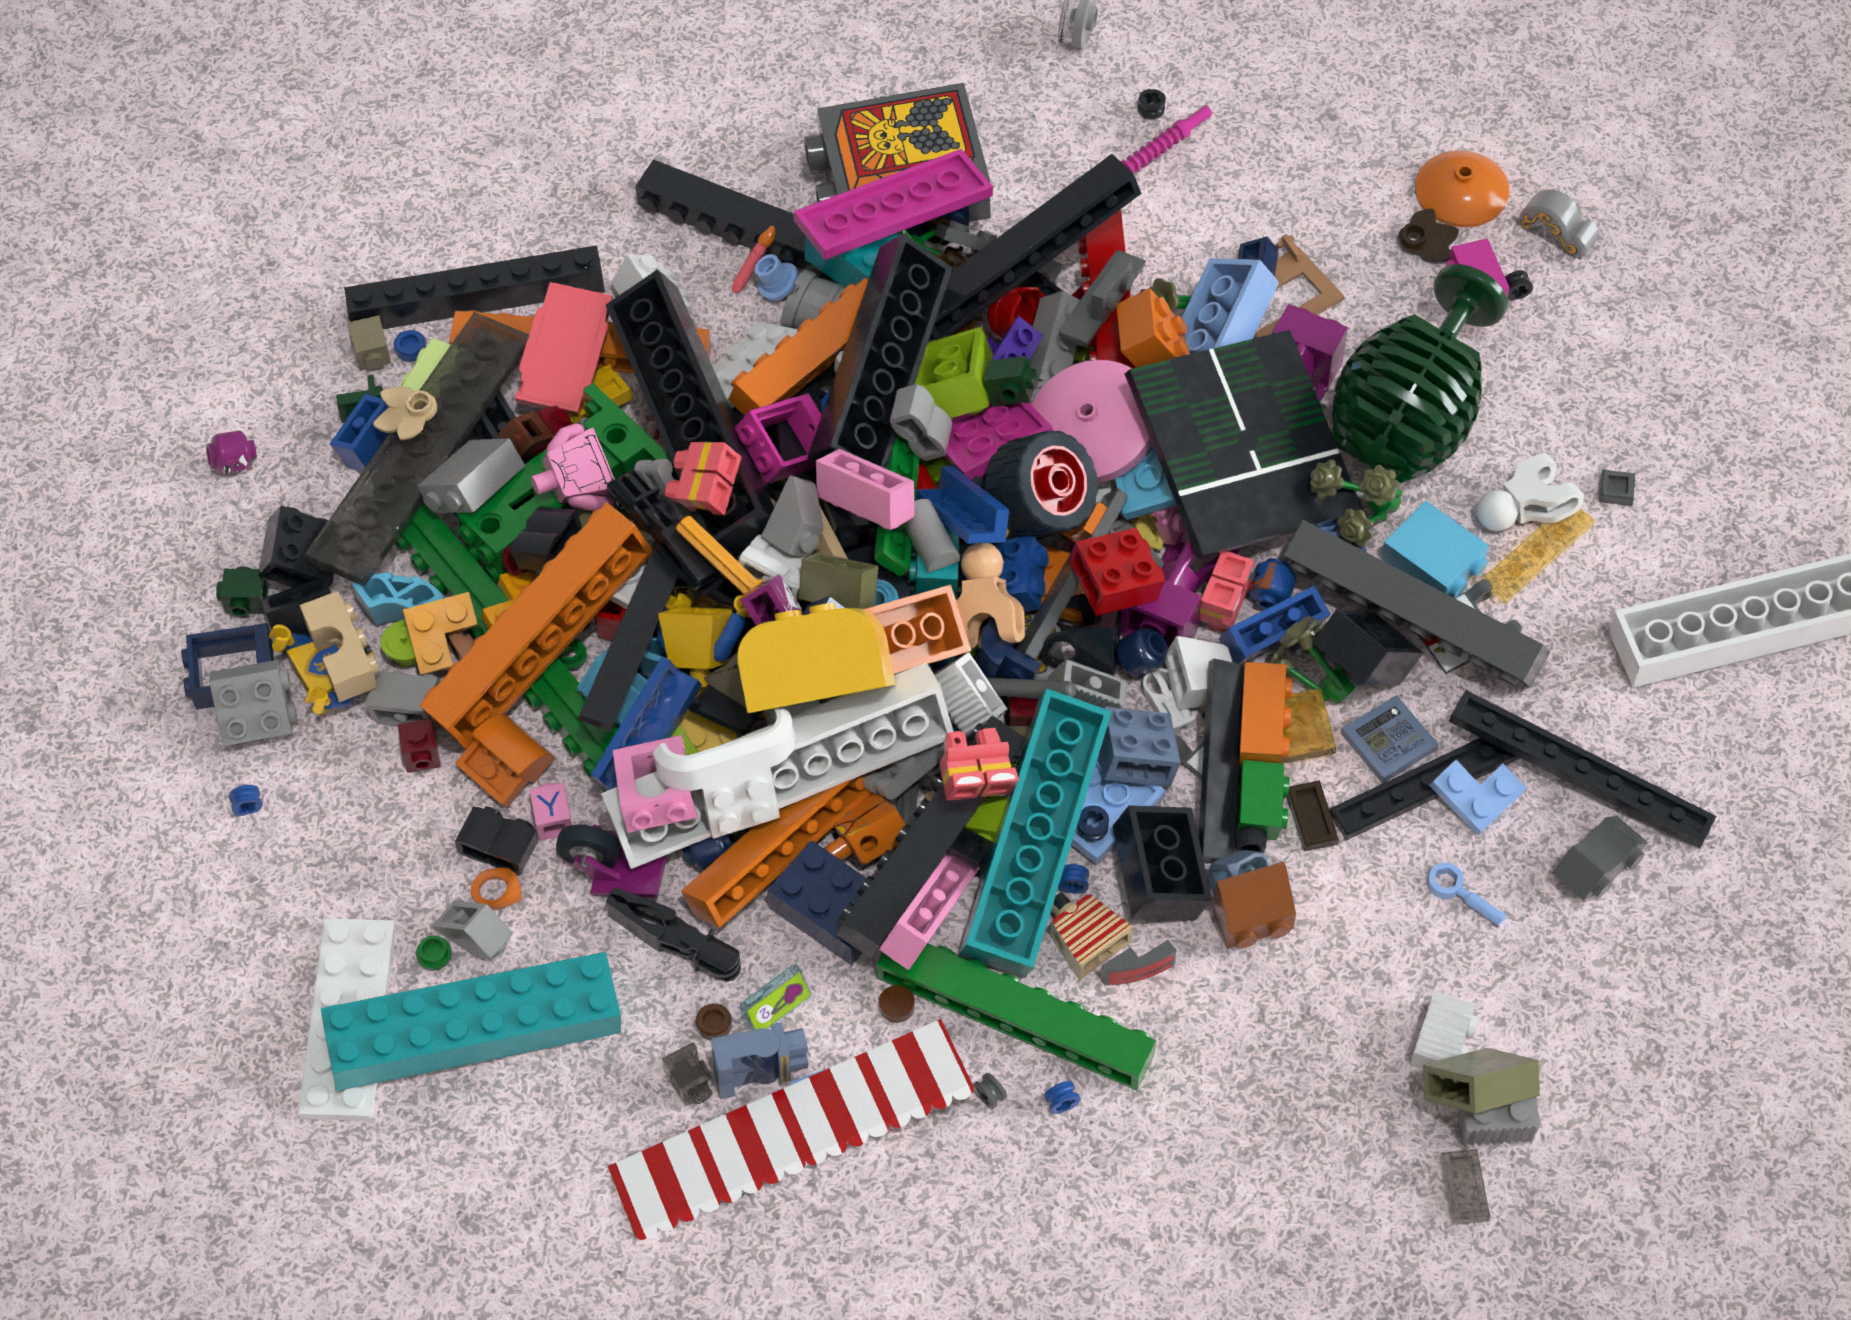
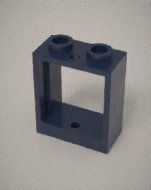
M267 623L186 635L187 648L181 649L184 669L189 671V677L183 678L186 698L192 697L196 710L215 707L210 685L203 686L201 658L256 650L257 663L273 661V640L268 636L270 630Z

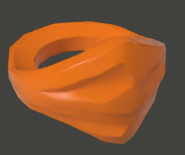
M509 868L487 869L478 874L472 882L471 896L476 903H484L492 910H499L522 899L521 885L518 876ZM491 879L503 880L508 885L502 897L496 900H487L480 895L482 885Z

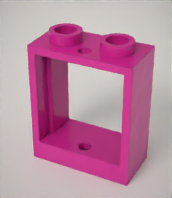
M809 393L751 410L734 427L740 441L744 444L766 484L816 468V463L807 457L822 415ZM787 420L807 455L784 462L764 427Z

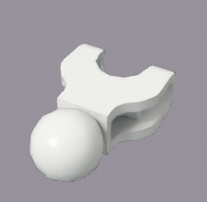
M1541 453L1521 461L1515 469L1513 478L1503 483V490L1488 491L1478 502L1476 514L1480 524L1492 531L1506 530L1516 520L1520 524L1529 521L1556 523L1580 510L1584 501V494L1571 482L1556 486L1548 485L1556 476V462L1548 454Z

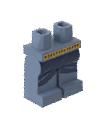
M782 1022L771 1024V1030L762 1028L711 1039L713 1070L721 1100L735 1097L734 1087L754 1082L771 1084L778 1078L780 1084L791 1081V1071L808 1068L806 1054L808 1053V1045L803 1028L784 1032Z

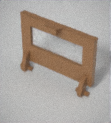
M1283 235L1281 241L1276 244L1278 249L1284 247L1288 253L1277 259L1275 278L1279 281V284L1256 331L1257 338L1272 334L1288 304L1298 308H1305L1311 313L1319 315L1344 300V295L1295 245L1293 235Z

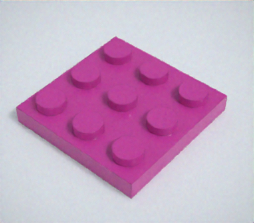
M989 401V407L974 415L967 413L952 419V430L944 457L952 466L971 480H973L975 475L983 478L989 466V460L1001 445L1006 444L1007 441L1049 430L1053 431V428L1029 402L993 407L991 401Z

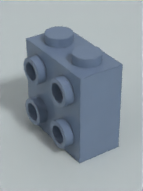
M1104 707V709L1112 711L1100 749L1104 779L1171 787L1181 763L1171 714Z

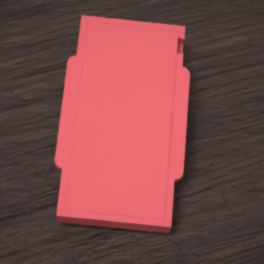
M552 282L549 283L543 307H539L536 310L519 366L522 376L520 379L519 391L517 390L515 396L517 404L540 409L557 405L569 415L579 417L585 399L583 389L593 382L608 331L607 321L609 312L606 304L613 300L612 295Z

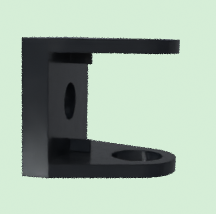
M1085 594L1072 596L1066 607H1073L1080 611L1083 619L1076 625H1066L1058 619L1056 624L1061 629V632L1050 634L1046 638L1041 650L1043 659L1051 667L1058 668V665H1061L1064 660L1052 656L1049 647L1055 642H1066L1075 650V655L1068 660L1114 676L1117 665L1116 650L1120 641L1121 610L1096 616Z

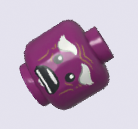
M240 430L215 434L211 438V443L206 444V454L210 469H216L220 475L246 472L250 469L251 459L257 458L254 440H248L244 432Z

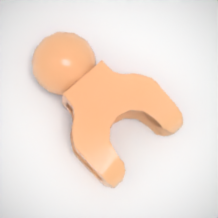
M975 543L969 546L961 557L960 566L968 580L962 581V593L956 600L971 649L978 644L980 625L991 616L995 619L999 636L1009 643H1018L1025 636L1024 608L1015 597L1008 593L1006 581L998 578L1003 571L1004 560L1000 551L990 543Z

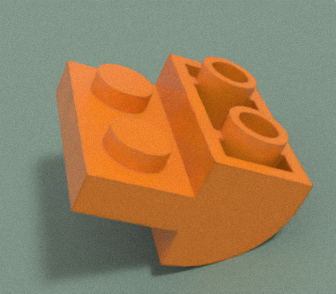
M496 714L485 720L472 732L475 739L455 764L501 805L508 807L529 781L532 783L537 781L554 760L555 756L508 715Z

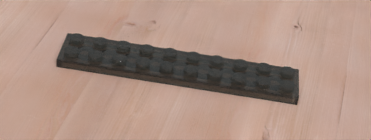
M476 312L471 315L419 390L425 391L435 398L437 403L436 414L430 420L425 421L423 430L411 439L400 440L397 432L388 434L305 553L307 562L361 586H366L422 504L423 495L417 486L459 450L522 358L526 343L530 337L529 334Z

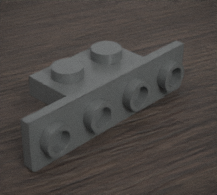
M1120 250L1115 251L1059 329V336L1087 347L1110 314L1117 308L1116 304L1130 290L1134 280L1144 268L1146 260Z

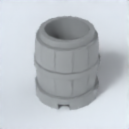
M805 269L794 283L800 287L795 290L794 294L789 293L782 311L780 324L784 327L798 329L806 319L811 318L814 320L819 316V311L827 302L832 300L835 303L840 299L839 296L845 289L844 285L819 278L818 274Z

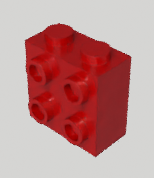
M1137 527L1077 541L1069 559V564L1096 616L1157 601L1165 583L1163 570L1160 566L1156 565L1151 555L1150 546L1142 538Z

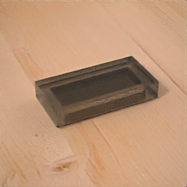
M1478 1149L1441 1152L1440 1160L1452 1225L1489 1222L1490 1212Z

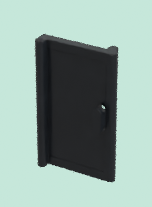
M709 684L688 707L689 711L736 732L737 738L745 736L765 711L747 713V707L745 708Z

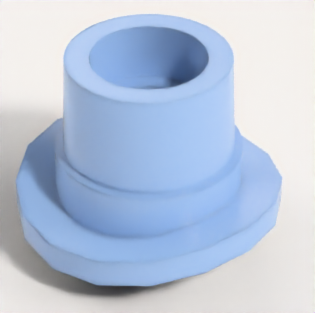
M772 254L762 257L754 268L759 278L757 283L758 291L765 299L770 301H778L787 297L793 291L794 283L799 276L798 270L793 264L782 263L777 256Z

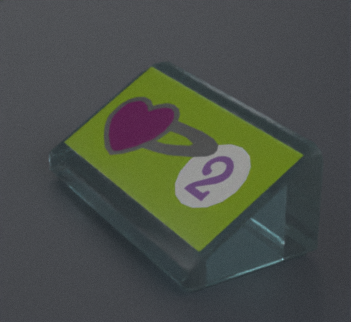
M797 964L791 965L740 1003L741 1019L750 1030L770 1029L771 1024L780 1022L812 997L811 990Z

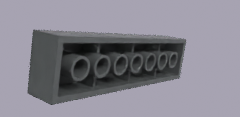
M1302 520L1284 554L1286 558L1292 561L1289 567L1311 580H1313L1315 575L1321 577L1318 582L1339 595H1342L1344 590L1350 592L1348 598L1352 599L1353 602L1370 611L1373 606L1380 608L1378 614L1401 626L1403 621L1409 623L1407 629L1429 642L1433 636L1440 639L1438 645L1458 657L1465 652L1470 655L1468 661L1472 662L1473 665L1488 673L1491 672L1492 668L1500 671L1498 676L1502 680L1519 689L1522 684L1532 687L1550 654V651L1544 644L1305 520Z

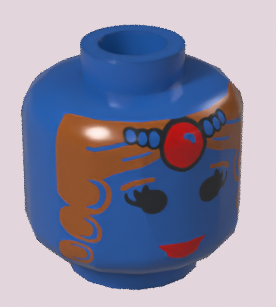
M1276 558L1267 559L1255 567L1248 587L1249 595L1256 601L1258 607L1266 610L1292 596L1296 584V575L1287 562Z

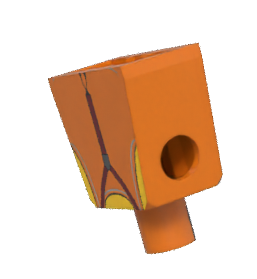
M872 793L833 825L839 838L825 846L824 849L841 861L852 855L861 864H867L883 855L887 849L891 850L899 845L894 840L905 823L894 806L878 793Z

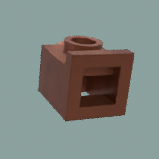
M535 411L512 418L497 434L500 439L510 438L521 459L528 456L535 457L554 438L552 432ZM531 426L538 436L532 437L526 429Z

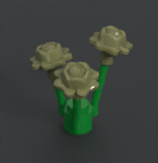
M1334 460L1318 463L1316 469L1311 473L1310 482L1312 486L1311 492L1317 494L1318 499L1323 500L1328 496L1334 497L1337 492L1336 489L1345 488L1364 493L1363 499L1368 501L1370 508L1375 512V515L1367 518L1363 510L1354 511L1349 508L1346 510L1345 515L1337 520L1338 525L1341 527L1338 529V535L1344 538L1347 543L1363 548L1367 540L1372 539L1374 536L1370 530L1373 524L1378 521H1385L1387 514L1396 512L1400 507L1402 491L1398 490L1400 483L1395 480V471L1385 470L1381 465H1377L1374 471L1368 469L1364 472V480L1359 485L1344 481L1340 477L1342 468L1336 466Z

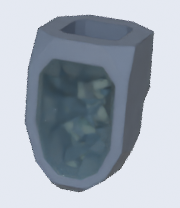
M1250 850L1239 851L1232 855L1221 857L1213 862L1208 870L1211 888L1216 891V883L1219 880L1269 866L1268 857L1263 853Z

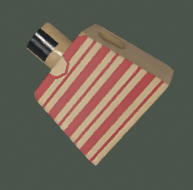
M1064 892L1055 896L1051 910L1057 917L1051 921L1050 935L1079 980L1131 943L1133 927L1093 895L1087 894L1076 903H1073Z

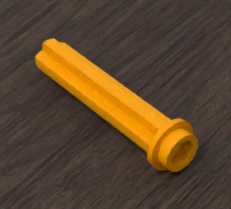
M687 516L679 522L676 527L677 532L743 595L764 582L762 579L757 580L691 516Z

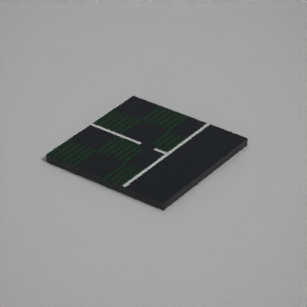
M1290 330L1129 369L1124 373L1198 559L1296 532L1302 520L1317 526L1338 520L1345 515L1346 510L1349 508L1354 511L1363 510L1356 491L1345 488L1336 489L1337 492L1334 497L1328 496L1323 500L1318 499L1317 494L1311 492V473L1320 462L1326 463L1329 460H1334L1336 466L1342 468L1340 477L1344 481H1352Z

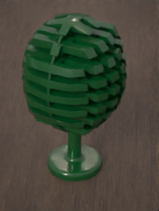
M1452 264L1442 268L1436 276L1433 284L1434 295L1440 306L1448 313L1439 328L1415 314L1385 326L1374 333L1368 340L1366 339L1355 350L1356 352L1349 357L1343 367L1332 401L1333 437L1337 447L1357 459L1361 463L1360 466L1364 469L1374 470L1377 465H1381L1385 470L1395 471V480L1399 481L1400 484L1418 478L1416 476L1426 474L1437 468L1446 459L1448 460L1459 449L1458 447L1471 432L1480 408L1478 405L1482 396L1481 359L1478 351L1459 341L1456 337L1464 324L1476 327L1492 326L1503 318L1508 309V299L1502 287L1491 276L1475 267Z

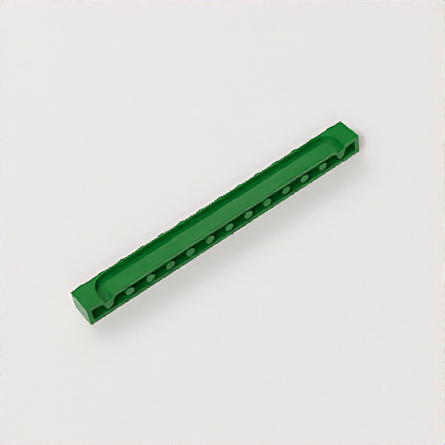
M406 477L373 497L376 509L373 516L383 530L388 528L392 532V540L401 552L405 549L411 555L409 557L410 561L418 573L425 572L429 577L428 582L446 598L466 592L470 593L478 626L467 630L474 640L484 635L489 629L482 619V609L508 601L505 594L440 517L426 506L418 491ZM557 657L523 696L533 710L539 708L544 714L542 719L552 733L559 732L563 737L562 743L571 756L576 754L583 761L581 763L583 770L591 780H594L591 773L618 728L614 724L612 731L609 732L578 720L586 698L582 691L577 689L579 685L577 679ZM601 787L602 792L608 791V790L604 789L603 787Z

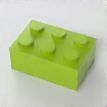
M982 327L928 342L914 385L918 384L924 387L932 395L935 405L943 409L951 420L954 417L967 413L970 415L980 413L989 407L990 398L983 379L993 353Z

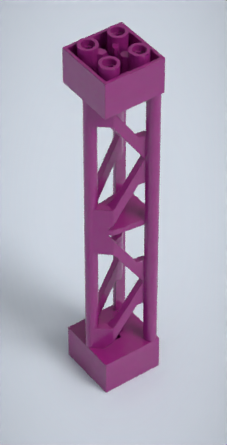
M1288 304L1272 334L1286 330L1291 331L1311 383L1316 388L1315 392L1318 400L1321 402L1342 366L1348 327L1336 320L1326 319L1311 313L1305 308H1298ZM1185 530L1181 533L1176 545H1168L1161 558L1164 562L1161 569L1164 573L1165 583L1157 601L1121 609L1120 636L1124 637L1137 629L1146 627L1163 636L1167 644V650L1176 636L1194 638L1201 623L1199 616L1202 598L1201 595L1193 591L1205 581L1209 582L1221 553H1218L1214 559L1194 573L1189 565L1196 553L1187 531ZM1242 547L1229 550L1228 552L1238 555Z

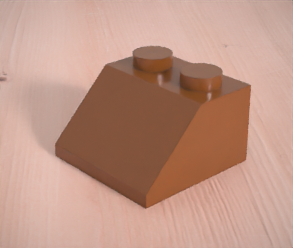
M1284 861L1217 881L1213 915L1227 949L1235 946L1247 948L1255 944L1258 939L1268 936L1280 938L1294 929L1296 910Z

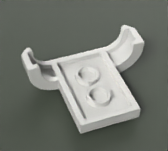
M780 707L775 708L777 719L770 729L740 740L691 755L675 754L668 749L665 743H660L653 752L657 773L664 784L676 790L694 791L701 789L708 827L713 839L780 818L771 767L787 759L795 747L792 718L788 710Z

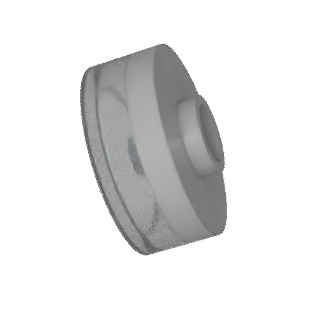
M1064 0L1059 21V43L1079 48L1085 47L1090 31L1093 32L1098 17L1097 0Z

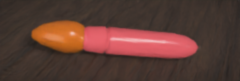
M770 226L758 237V243L754 246L753 251H751L732 284L733 293H738L745 287L755 271L756 263L762 258L766 248L773 243L776 234L774 226Z

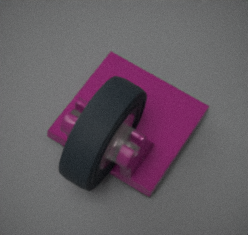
M586 824L569 825L561 829L557 838L556 852L562 859L583 870L593 879L590 890L592 895L608 896L614 888H619L641 897L658 898L667 855L631 869L615 831L603 830L595 824L593 826Z

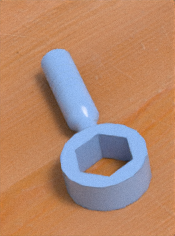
M1443 862L1431 869L1428 876V888L1434 896L1441 899H1451L1458 895L1464 899L1468 906L1498 927L1504 922L1507 917L1506 914L1489 902H1486L1476 893L1468 892L1462 888L1464 876L1456 865ZM1448 873L1456 880V885L1442 888L1435 881V877Z

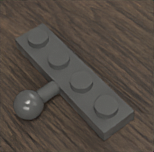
M951 220L949 226L938 223L935 236L972 248L976 253L997 238V235L989 231L979 230L976 235L968 233L969 226ZM1051 260L1039 270L1059 276L1063 264Z

